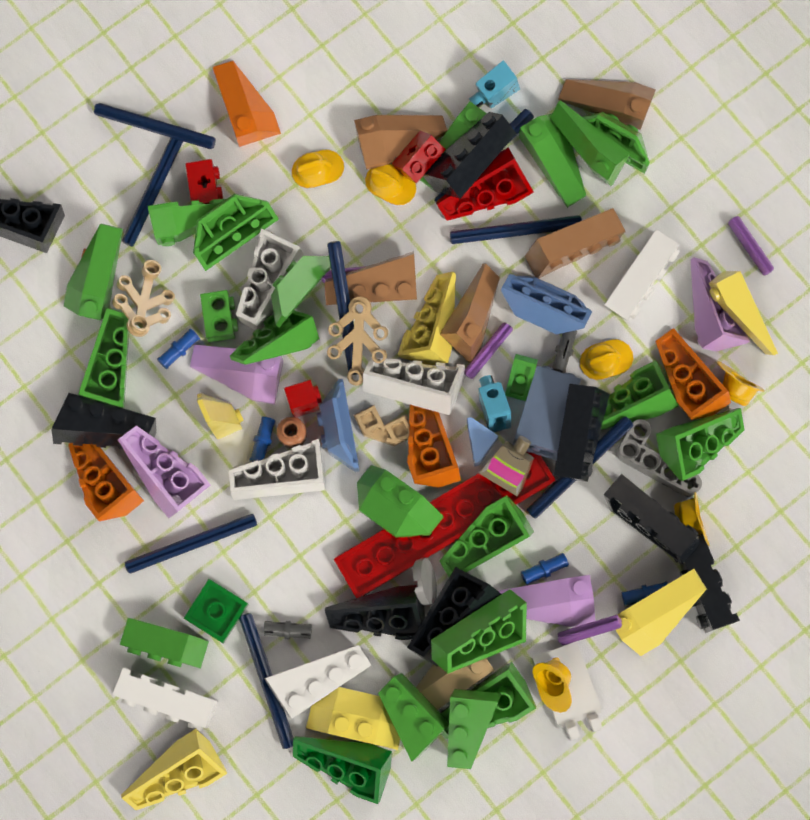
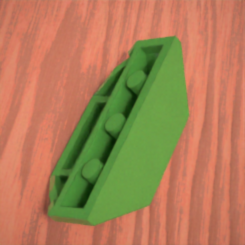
M604 112L582 116L630 153L625 162L626 164L645 174L650 162L642 134L638 132L636 127L629 124L625 125L615 115Z
M233 194L197 220L193 253L204 270L207 271L258 235L261 228L265 230L279 219L268 201Z
M302 256L298 262L293 261L288 266L285 277L280 275L272 285L275 289L271 294L276 326L281 327L331 269L329 256Z
M371 465L357 482L359 511L394 537L428 536L444 518L423 495L385 469Z

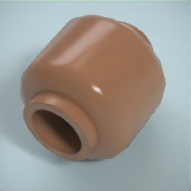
M293 416L286 417L280 421L276 431L282 445L287 448H293L302 445L306 441L307 429L303 421Z

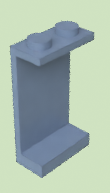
M537 366L513 445L519 436H523L531 441L527 452L556 460L569 384L579 385L581 379L571 373L554 371L549 366Z

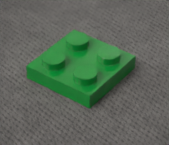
M208 579L183 619L224 644L249 604Z

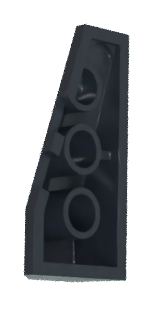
M418 585L396 586L325 607L329 626L332 629L356 633L364 630L374 632V636L381 637V634L395 636V639L412 640L425 618L424 605L419 602L415 593V587H418Z

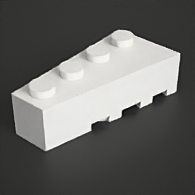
M262 228L259 234L258 246H256L254 251L253 263L247 275L246 287L243 289L236 312L240 322L254 330H261L264 327L263 322L273 313L271 294L275 289L272 286L280 275L285 277L288 266L293 261L298 262L304 256L299 246Z
M656 229L605 303V306L626 321L630 317L634 319L641 310L639 307L643 299L647 301L654 291L652 286L655 281H661L667 272L665 269L670 261L673 263L679 255V244Z
M371 357L363 373V392L450 415L463 385L465 365L457 364L456 367L445 366V363L436 362V365L422 364V361L414 360L411 363H402L400 359L388 358L382 363H376Z
M319 438L311 441L309 444L299 445L291 448L292 450L280 454L276 453L261 461L256 460L229 470L230 493L233 500L325 490Z
M359 645L264 679L288 717L292 719L371 666V663Z
M122 668L112 694L122 698L121 703L135 707V704L144 706L143 711L154 715H157V712L167 714L165 719L176 723H179L180 719L189 722L187 727L197 729L198 731H201L202 727H209L218 701L126 668Z

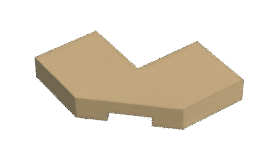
M374 405L354 415L364 437L394 447L408 440L409 422L405 415L385 425Z

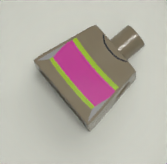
M519 436L514 445L505 441L479 474L518 496L524 487L534 460L533 456L526 453L531 441L523 436Z

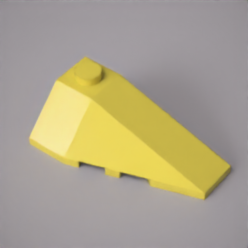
M724 271L709 282L711 287L710 295L713 300L722 307L766 355L778 354L741 271Z
M454 272L436 275L424 297L426 303L422 310L416 312L413 317L416 320L411 330H406L403 335L397 355L400 358L422 361V364L436 365V362L448 363L452 346L440 333L455 310L456 274Z
M197 394V402L201 412L217 440L242 429L240 422L244 420L239 409L234 410L232 404L209 395Z
M695 569L617 614L622 620V627L616 629L617 634L624 643L640 656L661 645L684 615L707 590Z
M194 729L167 749L121 794V798L132 808L139 810L164 801L166 796L178 793L179 796L186 794L187 789L199 785V788L206 787L226 775L227 771L210 741L197 729Z

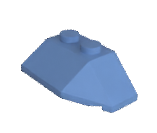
M509 274L501 288V292L515 316L556 335L585 328L592 313L576 295L536 277Z
M338 379L320 404L321 412L317 413L318 424L324 427L325 433L321 435L323 449L327 448L329 455L354 472H359L343 379Z

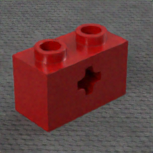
M420 130L393 161L392 165L405 178L417 184L446 149L432 135Z
M212 159L185 163L191 201L199 200V202L209 204L211 200L223 199L222 187H217V179H220L219 168L214 166ZM208 182L207 188H203L204 183Z
M311 380L284 388L293 417L297 418L320 411L318 404L322 403L319 389L317 385L312 386Z

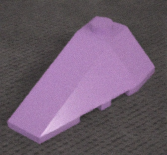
M693 257L691 259L694 322L698 343L702 349L720 351L749 343L748 335L710 295L711 287L709 282L717 277L710 264L706 260Z
M194 345L190 364L191 368L241 393L252 401L275 404L283 366L282 356L244 365L231 360L230 355L236 350L235 348Z
M135 426L118 439L152 498L168 518L176 514L211 486L196 466L191 463L188 464L179 458L178 454L173 450L169 451L163 447L157 439L138 426Z
M590 575L511 588L514 593L527 602L526 619L568 627H577L595 621L594 597ZM509 589L500 590L499 592L503 594Z

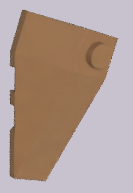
M566 79L558 100L592 113L604 112L606 114H613L625 125L629 124L641 130L656 89L636 82Z
M373 115L354 120L366 170L392 163L395 160L394 158L399 156L420 130L432 135L436 140L444 136L448 131L443 115Z
M486 263L482 264L440 333L468 362H472L483 344L500 279Z

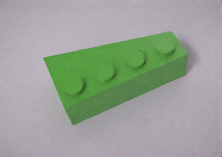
M109 308L106 309L78 393L79 396L120 408L125 406L129 344L128 319L124 313Z
M509 589L431 640L432 660L449 674L526 642L527 602Z

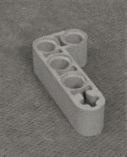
M642 419L634 421L633 427L626 433L618 448L617 456L619 460L683 496L691 497L694 495V492L697 493L702 487V480L698 475L681 481L679 484L676 483L678 480L676 475L673 479L665 477L664 469H668V465L660 457L659 453L644 446L651 433L650 424ZM642 427L645 431V436H637L634 433V428ZM629 446L633 448L634 455L626 456L623 452V447ZM646 457L652 458L655 463L654 467H646L643 459ZM689 480L693 482L691 489L687 488Z

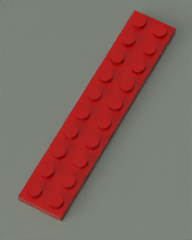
M526 451V453L534 457L524 487L518 496L478 473L430 502L444 517L430 535L394 537L383 529L334 558L336 565L355 597L365 596L412 568L416 560L429 558L456 542L487 506L506 495L518 505L552 485L556 479L540 455Z

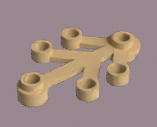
M147 260L142 267L141 272L144 281L140 295L132 285L130 277L122 275L117 281V287L122 291H126L137 307L136 314L127 303L128 299L124 294H116L112 301L113 306L116 309H121L127 317V329L136 337L145 336L151 325L158 322L162 324L167 323L171 317V312L166 308H160L156 314L145 317L146 311L161 304L170 305L175 299V294L171 290H164L162 294L149 299L153 280L161 272V265L155 260Z
M361 296L352 299L349 303V312L338 322L332 323L328 328L329 334L336 337L341 335L344 330L343 328L355 319L354 329L338 344L330 346L327 350L329 358L337 359L342 355V351L353 343L352 369L348 371L347 379L349 383L355 386L363 383V373L365 371L362 368L363 344L372 353L374 362L382 363L387 358L386 351L380 349L364 330V321L374 330V338L379 341L387 338L388 329L385 326H381L371 314L372 306L370 301ZM357 304L363 306L362 312L356 310ZM334 325L339 327V333L333 332L332 328ZM378 329H382L384 331V337L378 336ZM332 348H336L338 350L337 356H334L331 353ZM377 352H381L383 354L382 360L377 359ZM357 373L359 380H354L352 374Z

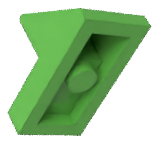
M519 354L515 355L505 392L506 396L526 401L538 362L537 359Z

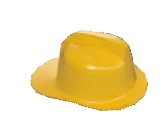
M331 150L306 153L294 162L292 177L295 183L304 188H314L337 181L342 176L344 162L340 155Z
M391 164L372 168L366 174L365 183L368 190L391 204L405 205L415 197L416 183L405 178Z
M617 339L597 343L586 348L581 354L580 367L583 373L590 379L602 380L626 372L631 367L634 359L633 351L628 344Z
M717 361L719 367L725 371L723 386L728 390L732 401L742 406H747L758 391H765L762 387L746 380L729 366Z
M694 492V498L675 504V515L685 526L690 525L698 534L703 533L707 545L710 546L700 516L697 493Z
M558 657L546 663H537L533 667L532 673L542 701L555 712H566L572 703L569 690L571 682L570 670L560 662Z

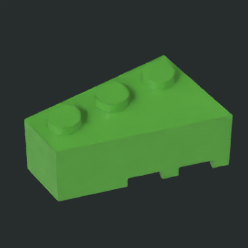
M128 618L120 645L128 647V653L140 656L141 652L148 653L147 658L161 662V658L168 659L167 664L181 667L183 663L201 669L209 641Z
M402 673L394 676L378 693L411 762L420 757L449 727L448 720Z
M454 689L450 697L447 767L472 768L502 693Z

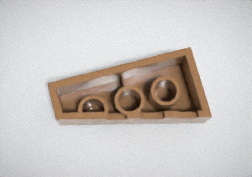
M612 208L538 238L524 257L534 276L539 279L588 254H595L607 245L609 247L616 245L621 241L620 238L626 231L615 210Z
M414 251L346 273L350 301L359 296L367 298L370 302L417 299ZM333 278L325 279L326 305H337Z

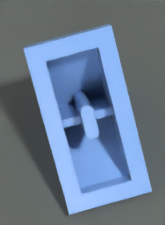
M470 417L467 418V428L474 467L481 464L498 440V435Z

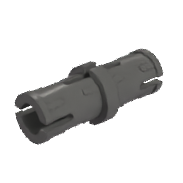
M577 330L562 333L560 343L555 349L556 357L552 367L554 371L566 372L569 357L573 355L574 350L572 347Z
M287 620L286 623L265 621L264 636L285 637V639H290V637L311 639L312 624H297Z

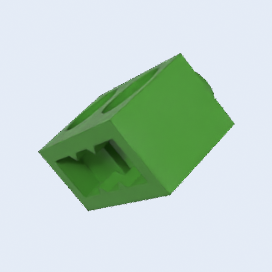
M227 290L200 294L208 342L236 339L235 332L239 331L237 318L232 317V310H235L234 297H230ZM216 302H224L223 308L219 310L213 308ZM220 323L228 324L224 331H217V325Z

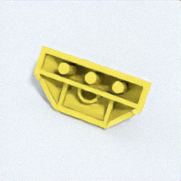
M338 687L311 706L306 729L398 750L400 737L380 696Z

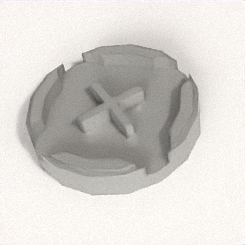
M421 558L416 560L413 566V579L418 584V587H415V593L422 605H432L437 596L436 577L429 559Z

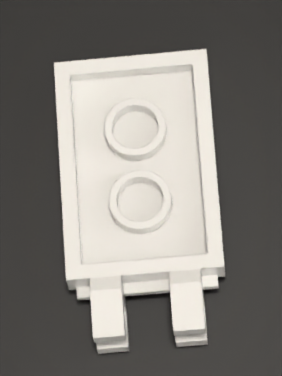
M577 642L533 657L534 665L542 662L546 663L558 657L560 662L571 672V682L569 684L572 699L571 706L566 712L562 713L552 710L557 725L565 726L570 741L581 737L575 722L587 718L592 732L603 729L597 715L601 713L600 709L602 707Z

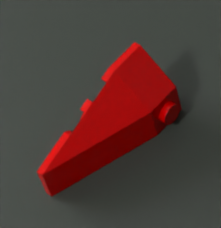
M507 147L498 154L461 199L444 195L436 204L448 221L472 215L475 211L487 209L488 211L494 209V206L515 204L534 193L509 147Z

